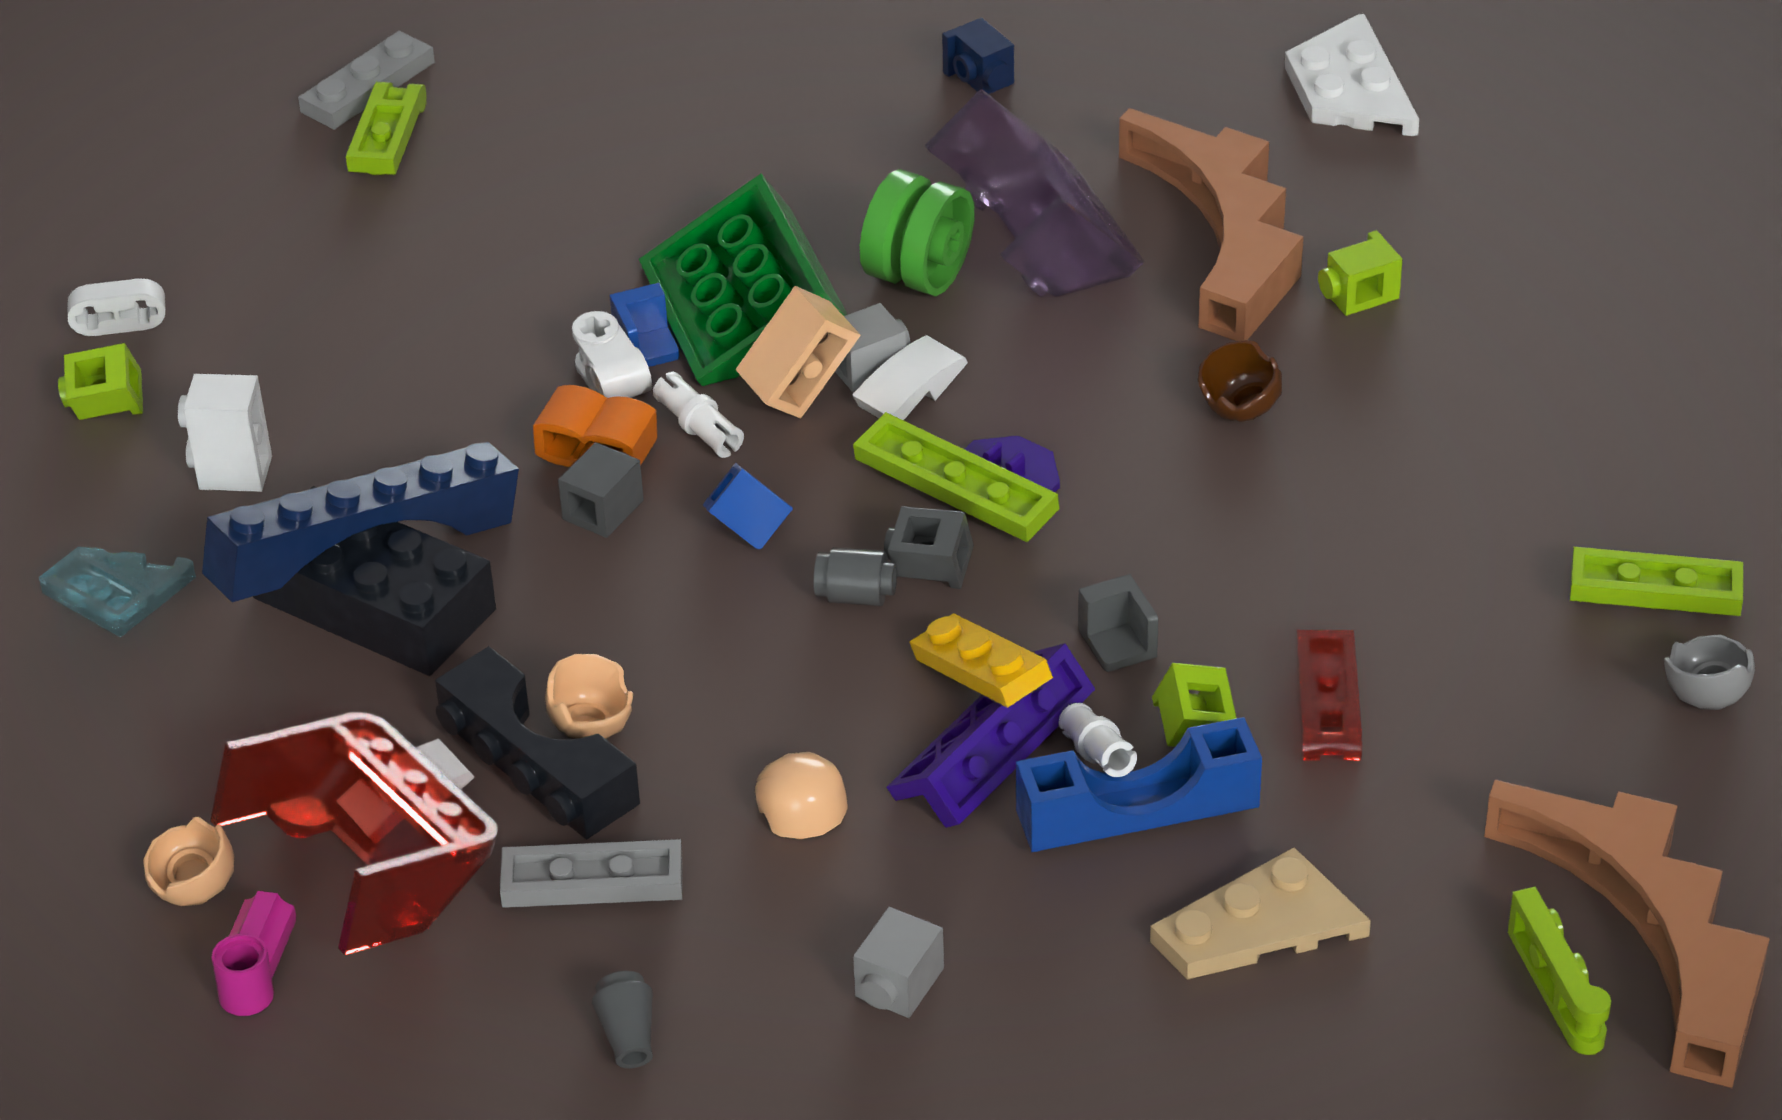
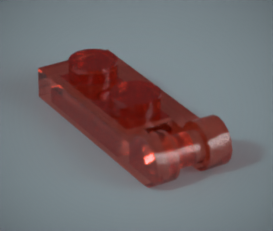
M1297 630L1296 655L1302 761H1320L1321 755H1342L1343 761H1361L1362 728L1354 630ZM1321 727H1342V732H1321Z

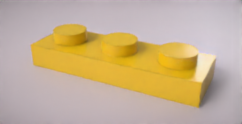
M955 613L936 619L929 624L925 632L909 641L917 661L1007 708L1053 678L1045 658Z

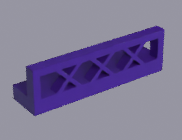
M1066 643L1033 652L1047 660L1053 678L1007 708L984 695H981L886 787L894 800L898 801L923 795L945 828L960 825L1016 769V761L1025 760L1059 726V717L1068 705L1082 703L1096 690Z

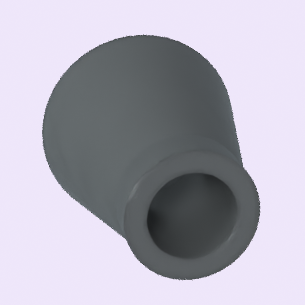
M619 971L606 975L596 984V994L592 998L593 1008L614 1051L616 1064L622 1068L643 1066L650 1062L653 1057L651 1048L653 990L644 982L643 976L637 972Z

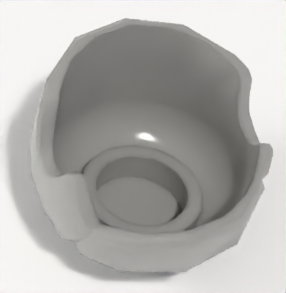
M1723 635L1698 636L1684 644L1675 642L1672 646L1670 658L1663 659L1668 684L1682 702L1701 710H1721L1736 703L1751 686L1755 673L1752 651L1746 649L1740 642Z

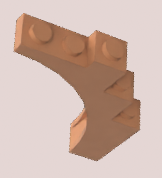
M1129 108L1120 117L1119 158L1145 168L1177 187L1201 210L1215 232L1220 252L1215 266L1200 287L1199 328L1234 341L1248 340L1298 281L1302 270L1303 236L1284 230L1286 188L1267 182L1269 141L1225 127L1217 137Z
M1495 780L1489 795L1484 837L1527 850L1570 871L1605 896L1629 920L1656 958L1671 997L1675 1039L1670 1072L1733 1088L1762 981L1770 938L1712 924L1723 871L1668 857L1678 805L1618 791L1614 806L1611 808Z

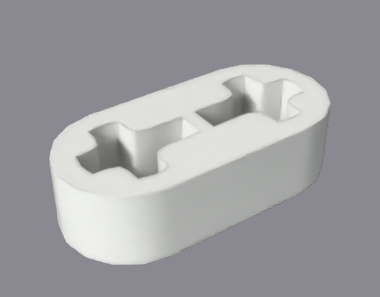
M130 279L87 284L77 287L68 297V323L74 331L85 336L148 330L158 326L165 317V293L163 288L155 281L149 279ZM144 300L148 307L139 308L136 301ZM84 307H94L96 314H88Z

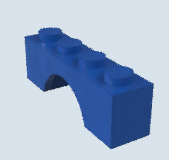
M1245 717L1187 728L1180 742L1169 754L1150 766L1129 772L1122 777H1112L1104 772L1089 768L1081 762L1074 750L1016 761V811L1031 852L1259 808L1262 756Z

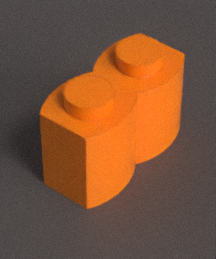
M577 385L558 386L533 424L535 454L550 463L571 467L597 442L639 459L640 465H642L657 440L656 409L642 401L629 397L617 396L606 398L602 394L586 387Z

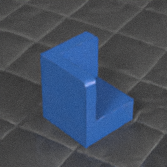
M659 283L610 294L611 315L617 319L618 324L634 347L641 351L648 367L679 359V348L667 324L665 294Z
M737 463L732 466L702 504L708 512L756 549L763 548L793 510L786 501Z

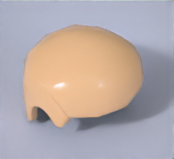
M573 654L557 661L549 673L545 695L547 714L560 732H564L567 737L573 739L598 733L606 739L622 731L632 712L631 704L633 700V692L628 691L624 683L623 668L618 663L597 654Z
M788 753L768 764L757 778L755 793L759 812L765 814L771 831L780 837L806 839L824 835L841 824L848 809L846 791L839 770L832 762L815 753Z
M193 817L187 825L172 827L153 839L143 859L145 879L150 889L158 897L171 904L191 906L207 902L226 887L234 872V852L222 826L218 824L214 827L200 817Z

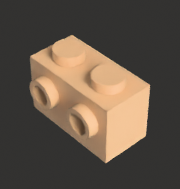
M794 286L735 370L766 405L802 418L861 335L829 300Z

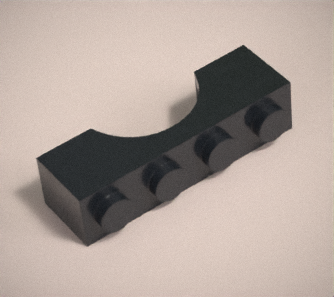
M486 647L435 679L438 698L436 714L444 729L451 735L458 734L474 747L477 755L486 764H495L506 773L524 795L531 794L547 807L551 816L560 825L565 826L568 824L587 840L640 805L636 763L599 733L577 739H553L538 735L523 725L530 716L525 674L491 647Z

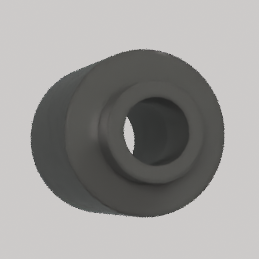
M833 547L830 553L818 552L814 567V593L816 596L827 597L829 603L883 606L886 595L894 596L897 585L896 562H888L886 551Z

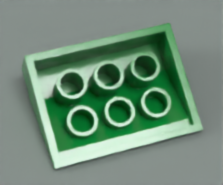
M762 173L638 259L650 284L659 283L665 294L667 320L696 380L701 386L740 377V374L735 369L794 286L829 300L843 316L848 315L791 208Z

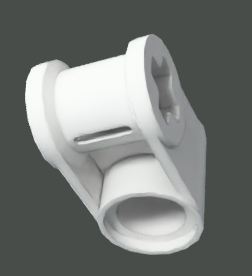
M592 311L582 314L573 322L572 334L579 346L575 366L589 389L602 394L606 398L617 396L632 398L651 391L652 379L647 362L641 351L634 347L614 316L602 311Z

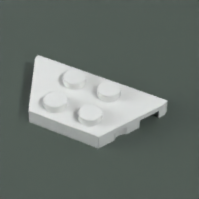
M1365 14L1356 15L1285 52V69L1311 123L1331 126L1347 125L1354 129L1373 131L1374 121L1403 125L1402 135H1418L1419 118Z

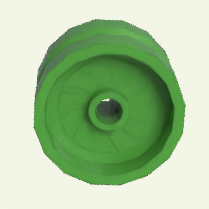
M902 169L889 173L875 192L863 222L860 239V263L865 274L894 284L903 280L906 287L935 297L945 292L958 275L971 242L975 221L974 201L971 193L964 188L941 181L931 185L930 179Z

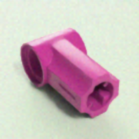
M257 891L254 897L244 900L230 935L218 942L213 949L212 963L221 1007L230 1014L250 1016L267 1008L273 1000L274 988L272 978L296 922L294 906L282 900L278 893Z

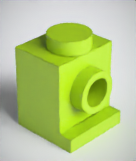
M1377 230L1369 232L1367 241L1328 253L1327 268L1318 272L1320 290L1327 299H1331L1345 316L1397 300L1400 297L1403 258Z
M125 343L64 355L65 376H61L58 379L59 394L63 405L71 407L79 420L129 410L133 415L143 414L141 368Z
M1172 663L1152 696L1153 706L1160 708L1167 746L1176 747L1187 728L1237 718L1226 668ZM1189 690H1197L1200 692L1198 694H1191L1189 693Z

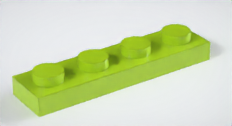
M887 412L853 444L856 460L1025 542H1028L1060 509L1057 493Z

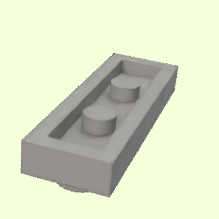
M398 31L298 97L300 112L335 130L365 109L375 82H392L393 87H399L435 63L433 47Z
M681 839L502 847L500 879L502 908L682 900L683 855Z

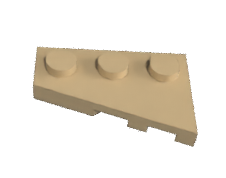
M1292 848L1151 925L1150 942L1188 980L1255 964L1260 954L1292 947L1297 954L1317 949L1319 940L1345 934L1348 941L1369 937L1371 920L1298 850Z

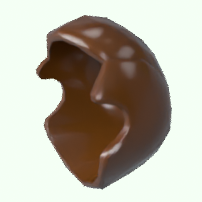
M1255 341L1228 342L1212 350L1199 365L1197 380L1206 402L1213 412L1229 421L1237 420L1244 422L1254 420L1269 411L1282 394V373L1278 368L1275 358L1268 357Z

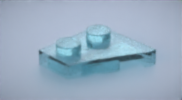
M78 546L39 576V581L43 594L115 635L122 637L195 579L196 574L193 561L188 558L177 557L173 566L147 564L144 553L126 551L109 553L104 549Z

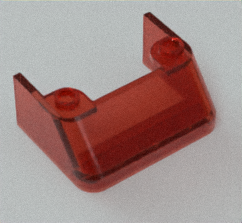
M361 712L343 714L225 743L210 819L215 826L218 824L225 826L267 815L286 834L296 838H307L315 834L332 831L368 865L355 869L338 949L344 955L426 931L492 855L498 833V827L494 820L387 721L378 716Z

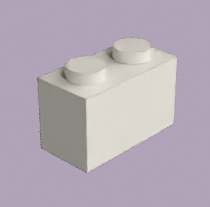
M194 374L188 394L181 395L179 399L178 421L180 427L187 428L186 461L189 468H195L199 490L262 492L272 459V452L258 375Z

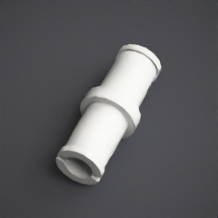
M676 372L666 373V378L674 384L673 388L662 377L658 379L653 389L654 398L678 417V424L685 432L691 435L697 434L722 458L731 456L730 451L723 445L724 442L734 452L740 448L744 440V433L718 411L717 403L709 395L698 394Z
M1073 703L1062 711L1059 717V727L1064 729L1062 733L1066 737L1074 741L1075 749L1083 759L1091 763H1098L1104 772L1112 777H1122L1133 770L1137 761V753L1131 750L1134 748L1132 744L1121 738L1120 730L1110 719L1104 716H1097L1089 706L1083 703Z

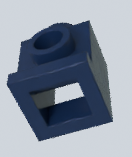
M982 17L942 33L943 73L949 77L957 74L962 82L969 84L981 96H986L1014 84V44Z

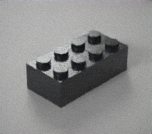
M400 522L378 525L344 539L326 549L301 568L281 589L253 596L258 601L427 676H431L496 610L489 560Z

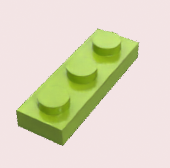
M1574 547L1571 565L1570 601L1741 616L1743 604V562Z

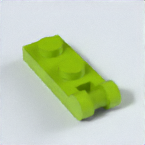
M375 82L346 154L348 172L368 173L371 175H396L418 115L425 110L426 87L424 84L410 83L407 88L393 87L392 82Z
M1536 886L1514 891L1512 893L1508 934L1569 1046L1574 1051L1584 1055H1593L1600 1052L1605 1045L1607 1033L1605 1022L1608 1020L1610 1013V995L1606 990L1590 985L1588 970L1583 957L1578 952L1572 953L1564 938L1563 925L1557 911L1554 908H1547Z

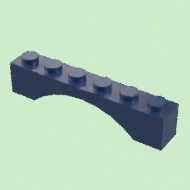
M489 442L475 443L463 449L440 455L426 456L422 460L392 468H381L376 472L347 480L333 481L325 486L299 493H288L280 498L250 506H239L231 511L207 517L202 574L231 602H236L281 589L301 568L326 549L356 533L378 525L403 520L433 521L451 526L465 535H471L512 522L519 468Z

